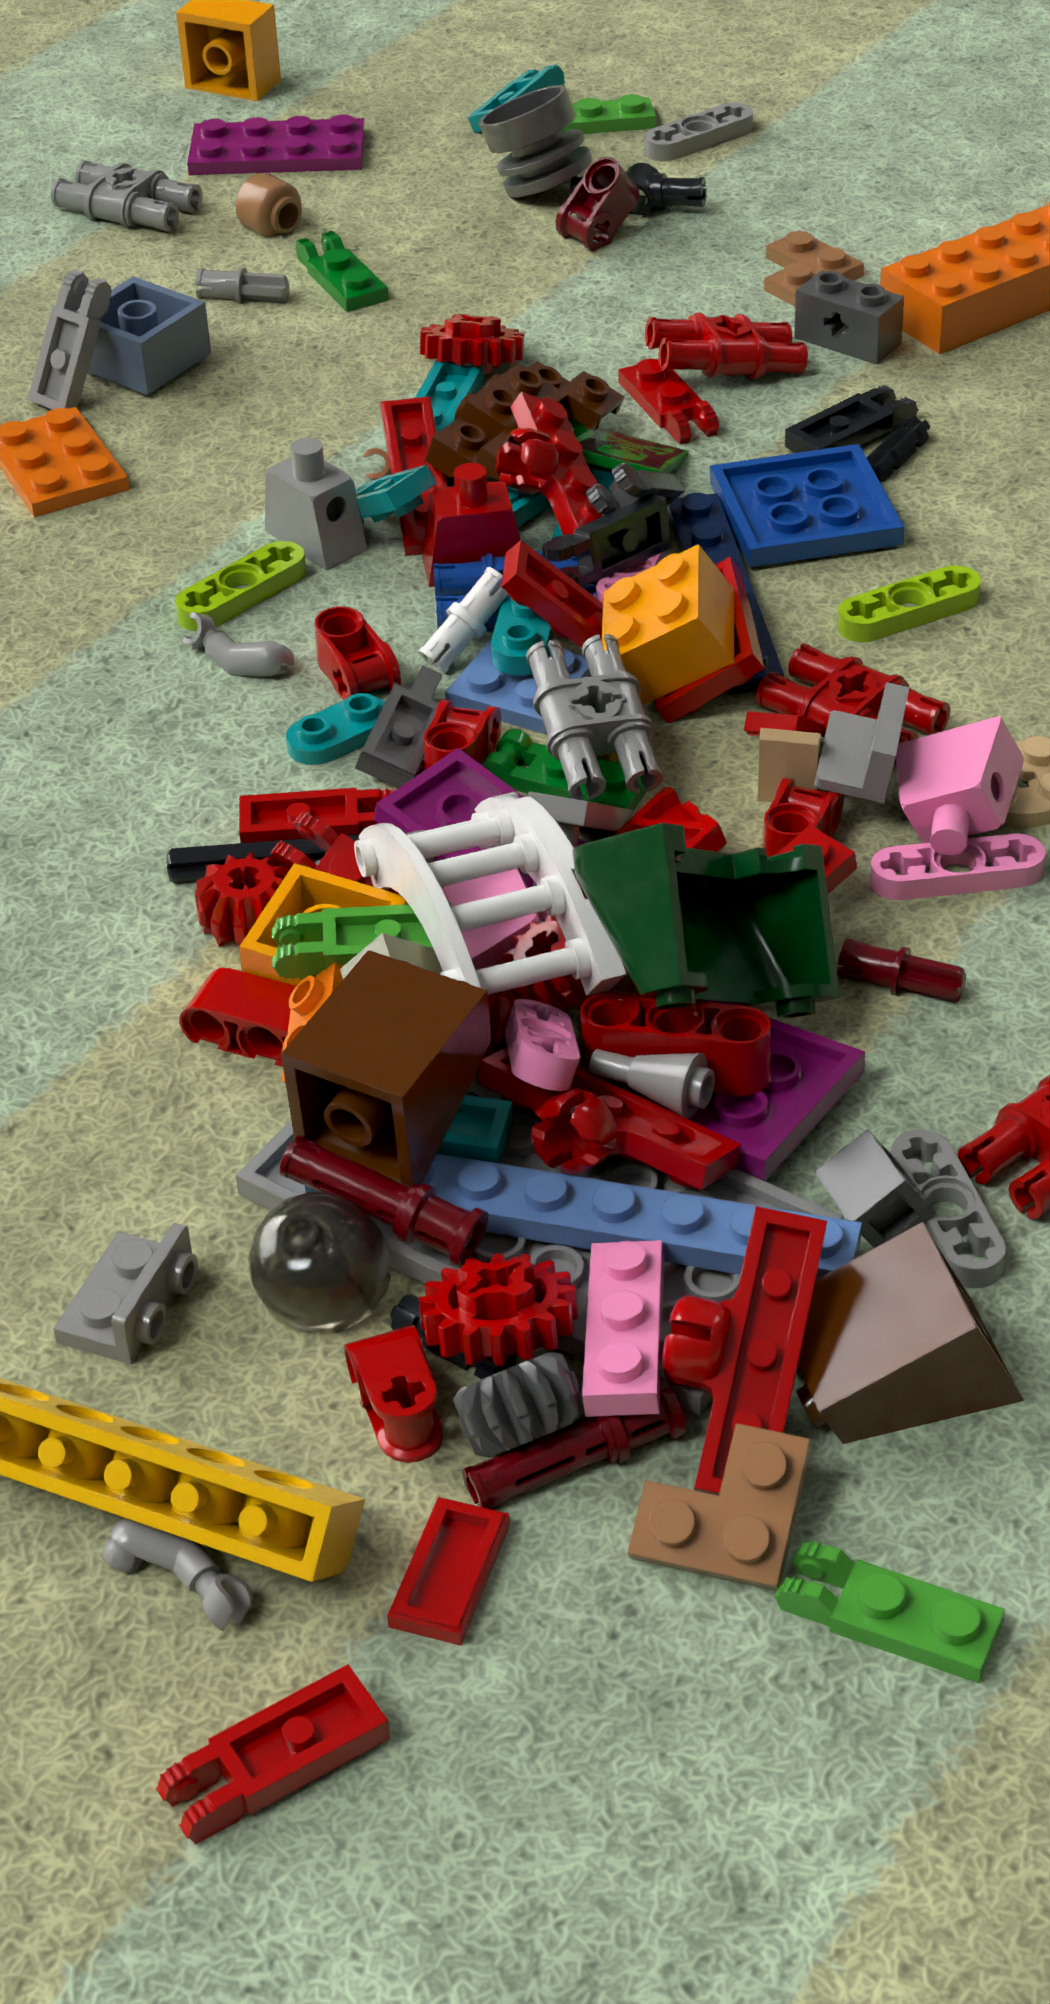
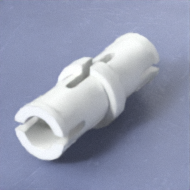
M487 567L482 577L460 603L453 602L446 610L448 618L427 643L418 650L419 655L425 661L428 659L434 660L430 665L445 674L449 670V666L473 637L476 639L481 638L487 630L484 624L509 596L507 591L501 587L502 582L499 581L503 577L502 574L491 567Z

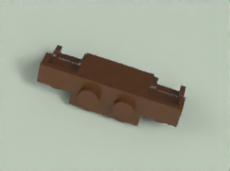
M538 361L528 368L517 363L501 376L498 374L492 376L485 387L476 394L469 393L462 399L455 412L456 420L433 436L425 462L448 477H454L455 468L461 464L478 463L486 468L488 477L500 481V476L495 468L499 447L503 446L506 442L521 447L523 444L516 442L515 437L511 436V431L519 427L510 407L521 392L540 399L549 397L556 400L567 411V418L580 422L594 431L599 427L603 417L610 412L613 414L619 412L625 397L610 388L603 379L592 376L585 371L571 381H568L556 369L544 366Z

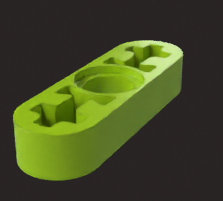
M290 541L272 542L179 592L175 598L178 623L185 629L197 631L198 625L196 620L189 618L190 613L193 612L210 616L214 621L215 627L298 582L306 574L304 549L299 544ZM239 585H249V586H250V587L241 588V589H235V588H233V587L239 586Z
M951 565L843 600L838 607V632L844 638L854 642H871L969 610L979 602L981 577L975 570L969 567ZM903 603H914V604H917V605H919V606H916V607H906V606H901V605H899V604H903Z

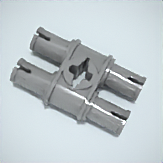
M83 160V163H79L76 169V182L58 178L59 181L56 180L51 189V201L54 206L84 212L90 220L103 219L121 223L124 228H135L138 225H145L171 232L172 229L176 228L179 220V210L194 214L195 211L199 210L203 198L202 188L198 184L171 180L163 171L153 170L149 172L139 170L123 162L109 167Z
M599 634L589 638L582 646V654L587 661L591 677L570 678L563 656V649L559 642L549 640L550 658H548L543 641L534 644L526 653L527 663L531 667L537 686L533 699L534 709L542 716L548 735L546 740L547 750L556 760L561 762L568 784V792L572 799L583 800L581 784H584L588 800L604 792L606 781L601 773L596 758L597 755L612 753L618 755L625 777V784L630 792L640 793L638 777H641L645 792L657 788L663 781V773L658 766L651 745L655 733L654 723L645 714L639 696L641 692L640 682L635 676L626 671L619 651L618 640L611 634L604 635L607 646L606 651L603 649Z

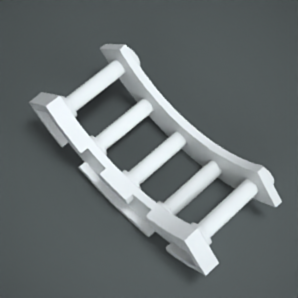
M512 792L490 797L478 804L475 808L476 813L472 814L469 821L406 835L400 828L391 823L371 825L359 835L360 840L355 841V857L361 875L363 877L371 876L374 887L386 891L392 888L407 901L433 946L443 970L440 973L441 975L485 989L488 995L571 974L574 979L581 978L586 996L611 990L626 975L619 954L589 900L584 898L574 876L572 851L574 848L555 819L541 804L530 796L518 798V793ZM477 846L480 849L487 848L486 850L427 863L425 860ZM520 868L523 873H528L537 884L534 887L452 907L449 906L441 889L443 886ZM546 911L549 916L555 915L566 939L564 949L475 971L461 931Z

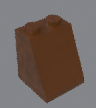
M368 950L281 1053L294 1140L297 1135H301L327 1150L343 1155L399 1183L401 1182L410 1187L414 1184L421 1185L492 1040L487 990L414 966L406 961L397 960Z
M924 1222L816 1280L797 1373L801 1371L806 1385L797 1389L796 1392L813 1425L819 1429L828 1424L842 1444L1024 1401L970 1295Z

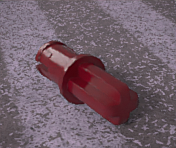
M847 938L838 959V965L844 966H839L837 969V976L839 978H847L889 988L890 994L895 996L898 995L901 989L955 1003L960 1000L966 984V973L962 967L911 955V949L908 947H902L899 951Z

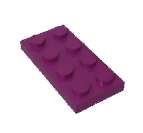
M341 114L335 115L330 119L314 120L306 116H294L283 121H268L265 118L253 117L244 122H225L221 119H208L201 123H194L187 161L188 175L362 170L365 121L364 118H353L350 115Z

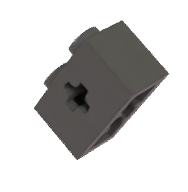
M821 270L796 290L794 338L877 365L902 344L904 296L886 291L884 287L877 284H864L844 278L841 273L835 271Z

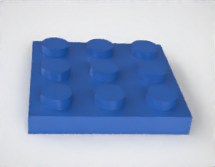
M859 444L710 465V485L714 493H717L727 521L749 567L903 545L904 525Z

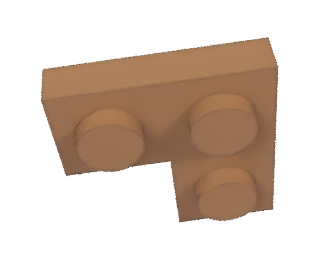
M805 231L790 232L784 238L766 245V259L784 267V269L764 278V291L794 307L796 290L821 270L835 271L841 273L844 278L851 280L864 276V262L846 254L840 248L832 247L814 238Z
M736 1423L719 1496L645 1480L627 1552L628 1556L631 1559L777 1591L785 1569L812 1445L810 1439Z

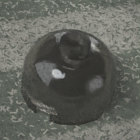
M307 1192L285 1199L267 1213L256 1229L248 1256L251 1281L257 1296L276 1321L297 1332L311 1333L310 1330L323 1331L330 1328L335 1333H339L353 1328L374 1312L388 1291L391 1278L387 1270L389 1264L388 1253L391 1254L387 1238L372 1217L359 1204L338 1193Z

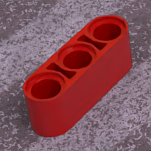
M221 967L215 969L180 1014V1027L186 1037L193 1043L204 1040L218 1044L219 1047L217 1049L252 1059L259 1055L277 1060L274 1065L283 1067L281 1053L283 1052L284 1040L288 1034L291 1011L288 1003L296 985L231 968Z
M625 992L594 994L581 1005L583 1066L588 1073H590V1059L596 1049L633 1058L636 1055L703 1053L707 1058L708 1069H712L715 1073L713 1093L747 1096L765 1089L771 1081V1021L765 1013L758 1009L697 1001L696 1005L685 1008L656 1009L655 999L643 998L641 994Z

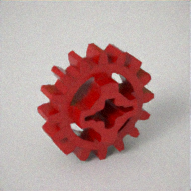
M453 314L452 319H445L444 325L430 324V327L421 328L419 354L425 355L426 359H438V362L441 363L451 361L455 362L456 365L470 363L475 366H482L483 364L484 374L492 373V368H498L501 362L514 364L515 360H523L525 333L519 332V329H506V326L501 325V319L498 317Z
M495 1253L490 1263H483L473 1258L465 1259V1264L458 1270L451 1268L442 1269V1281H427L424 1285L426 1296L419 1297L422 1330L425 1331L428 1346L440 1345L441 1356L445 1358L464 1352L466 1364L470 1365L487 1357H492L494 1364L500 1366L506 1362L507 1355L514 1354L528 1361L533 1359V1352L539 1347L555 1350L558 1348L557 1335L571 1336L574 1332L573 1320L578 1319L576 1288L571 1286L570 1273L568 1271L555 1273V1262L551 1260L533 1265L529 1254H522L519 1257L515 1256L505 1261L502 1253Z

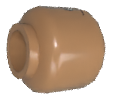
M258 173L251 176L242 184L237 194L235 206L236 215L240 223L262 236L273 237L282 233L292 232L301 220L302 203L298 190L288 182L271 174Z

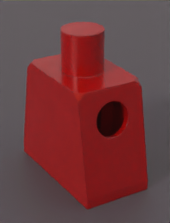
M465 463L457 466L454 470L455 486L436 488L430 493L422 560L429 587H435L433 564L481 561V557L486 556V553H492V557L506 556V552L520 541L506 483L500 481L487 483L486 468L481 464Z

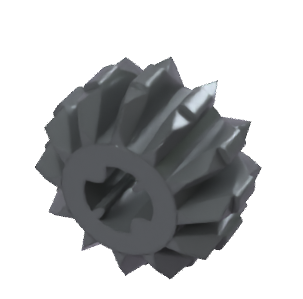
M553 1352L540 1355L462 1387L453 1399L460 1416L457 1418L464 1439H469L475 1455L483 1457L495 1456L578 1421L584 1412V1406L578 1393L581 1392L574 1371H569L562 1354Z

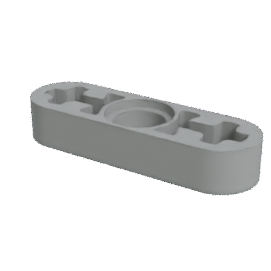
M726 103L650 129L644 135V153L646 157L655 161H671L746 135L753 129V109L742 103Z
M911 1130L898 1136L893 1142L891 1154L901 1163L929 1204L951 1202L959 1205L965 1211L956 1217H941L935 1214L924 1223L965 1288H984L994 1284L1003 1273L1006 1251L1005 1241L951 1144L945 1137L930 1130ZM920 1156L925 1163L933 1162L932 1178L926 1180L927 1172L921 1161L910 1158ZM968 1234L967 1243L976 1257H985V1260L975 1261L970 1254H961L963 1236Z

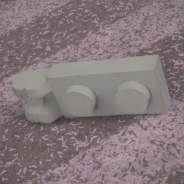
M76 269L67 272V275L64 276L63 286L60 287L56 305L52 306L27 399L52 410L56 408L69 409L72 407H77L78 409L101 325V320L99 319L108 312L109 299L112 297V286L106 280L97 278L90 280L89 283V278L84 275V272Z

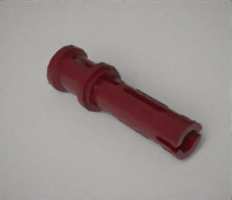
M297 1135L294 1142H290L281 1160L279 1173L282 1177L289 1178L302 1185L304 1184L329 1198L381 1220V1222L392 1226L394 1235L397 1236L399 1241L407 1245L418 1241L450 1256V1264L454 1267L460 1268L465 1264V1259L474 1257L485 1234L489 1218L487 1211L477 1207L470 1212L436 1196L435 1187L426 1183L421 1185L414 1184L412 1187L401 1182L399 1183L343 1155L327 1150L301 1135Z
M661 1376L659 1414L585 1417L472 1467L463 1468L464 1484L474 1503H479L477 1506L490 1509L600 1460L606 1459L609 1464L615 1461L617 1464L630 1459L631 1450L667 1435L672 1440L682 1437L686 1434L685 1418L673 1389L665 1378Z

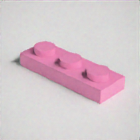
M662 1240L591 1243L582 1390L585 1417L659 1414L664 1285Z

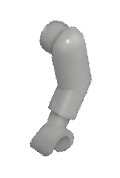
M193 612L189 615V618L196 620L198 630L194 637L183 635V643L205 648L206 654L228 674L246 677H271L273 675H285L291 671L288 666L282 665L283 663L294 665V654L285 645H280L276 641L237 644L226 634L215 631V624L210 616Z
M127 1518L118 1521L113 1526L110 1532L111 1537L106 1541L102 1553L108 1565L120 1572L127 1573L131 1571L133 1573L140 1568L145 1560L169 1569L175 1573L189 1591H197L203 1597L202 1605L209 1620L218 1629L224 1631L231 1618L239 1625L242 1623L252 1604L253 1592L250 1586L240 1578L229 1574H222L221 1568L200 1543Z

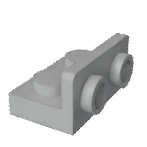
M173 1223L160 1243L118 1231L53 1328L56 1343L132 1365L145 1343L153 1345L159 1340L165 1327L167 1308L176 1294H187L195 1281L198 1260L196 1255L192 1254L188 1226Z

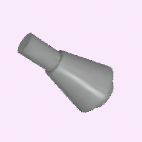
M596 1049L589 1063L591 1075L627 1083L631 1089L686 1119H690L698 1108L704 1109L707 1107L715 1085V1073L712 1069H708L707 1058L703 1053L636 1055L633 1058Z

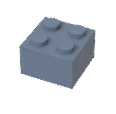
M131 277L111 290L112 297L109 299L108 312L99 319L101 320V325L88 373L145 395L151 394L211 354L206 303L143 279Z

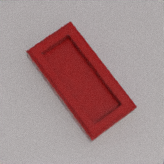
M438 1497L388 1612V1627L462 1646L510 1527L509 1513Z

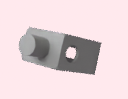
M301 438L291 444L292 457L270 467L266 472L265 531L280 541H290L299 544L304 549L307 559L327 571L367 550L361 514L356 502L355 484L350 475L324 460L323 444L320 440Z

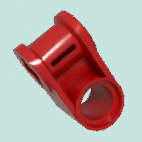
M337 606L328 608L317 615L314 623L317 663L343 700L354 694H368L383 688L391 691L395 683L401 686L400 668L394 652L386 642L379 638L359 611L350 607Z
M441 699L435 716L424 733L425 770L457 748L461 749L479 764H482L485 758L494 752L496 744L500 739V708L488 706L485 711L455 707L452 700Z
M783 778L777 788L775 798L764 816L763 848H766L767 857L778 853L809 825L833 838L841 821L844 794L796 786L794 779Z
M410 1325L345 1344L344 1354L352 1384L358 1382L361 1396L360 1406L365 1407L378 1444L384 1454L395 1461L405 1463L420 1462L431 1457L441 1446L443 1432L442 1424L435 1410L438 1400L436 1383L429 1370L423 1344L416 1327Z

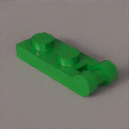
M519 729L507 730L496 744V752L490 753L481 764L516 791L526 794L530 791L571 798L561 762L548 752L546 745L534 743L525 732ZM597 759L601 773L606 781V788L602 794L588 800L584 784H581L583 801L634 811L646 794L641 777L637 778L640 793L630 792L625 784L621 764ZM517 764H521V765H525V766H529V767H528V768H525V767H522V766H518Z

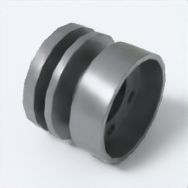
M553 85L521 95L493 109L479 121V126L491 153L511 151L496 166L500 176H508L504 180L503 186L509 197L527 196L557 187L581 173L593 161L590 150L586 146H580L585 140L580 129L560 131L576 117L567 90L563 85Z

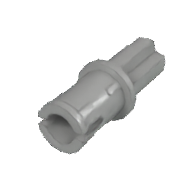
M245 267L238 268L237 272L200 268L195 279V286H202V289L195 290L197 298L236 300V303H242L243 300L283 303L288 300L290 283L287 276L283 274L250 273Z

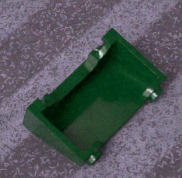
M662 822L585 843L572 849L575 876L639 993L643 998L655 999L656 1009L685 1008L696 1005L697 1001L776 1008L778 1018H795L815 1014V1003L840 998L822 846L803 843L793 846V851L770 857L766 855V848L759 847L734 854L686 848L684 826Z

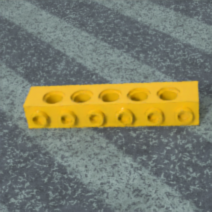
M0 1378V1475L310 1582L341 1574L349 1563L365 1503L364 1498Z

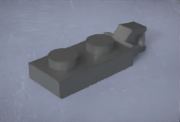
M422 665L411 690L396 683L394 684L361 751L355 769L397 788L415 777L424 758V733L429 728L439 704L432 699L443 674Z

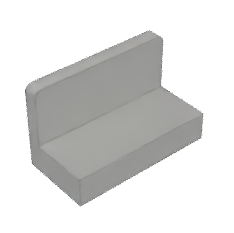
M886 682L877 720L836 710L830 712L814 781L816 788L884 803L897 753L909 687Z

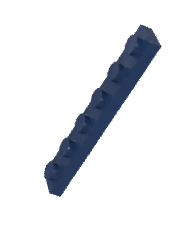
M690 493L675 499L667 506V513L680 553L699 544L715 565L731 557L742 571L765 668L754 674L746 683L734 686L727 691L729 695L756 692L761 679L764 676L768 677L769 672L778 673L783 677L784 672L717 493Z

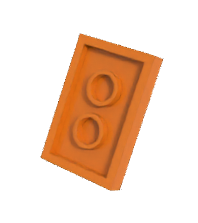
M77 407L69 409L56 408L40 417L22 422L9 421L0 425V469L33 517L130 490L128 476Z

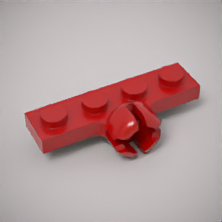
M521 392L510 407L519 427L511 431V436L515 437L516 442L523 444L521 447L506 442L503 446L499 447L496 457V472L500 476V481L506 483V487L528 495L540 492L546 496L563 535L574 534L575 529L602 517V514L598 513L586 495V491L597 484V481L590 472L582 453V446L575 437L565 408L552 398L543 397L540 399Z
M507 1047L482 1059L480 1063L477 1084L500 1094L503 1100L512 1101L513 1106L534 1110L535 1115L543 1120L532 1126L531 1139L535 1151L548 1167L556 1168L561 1165V1173L573 1176L585 1174L601 1165L611 1155H618L625 1159L639 1160L666 1173L669 1179L676 1184L702 1190L737 1166L742 1144L581 1069H576L571 1088L568 1091H554L534 1086L516 1077L511 1071Z
M756 1206L738 1289L733 1297L718 1302L686 1295L677 1301L672 1310L669 1320L672 1323L671 1332L665 1337L662 1354L664 1375L670 1382L703 1389L712 1397L713 1402L694 1491L719 1496L736 1423L784 1433L827 1230L826 1220Z

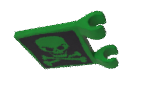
M568 418V421L573 425L575 437L582 446L584 458L590 464L614 469L620 463H628L637 472L644 470L669 474L683 464L689 454L688 450L597 428L594 431L584 424Z

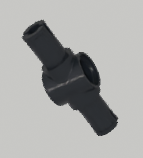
M647 163L633 164L626 171L638 188L645 193L644 196L639 195L636 206L629 214L647 217L652 210H665L666 206L704 207L706 204L707 188H702L706 186L705 177L667 178L665 173H659L655 167ZM572 177L570 195L583 177Z

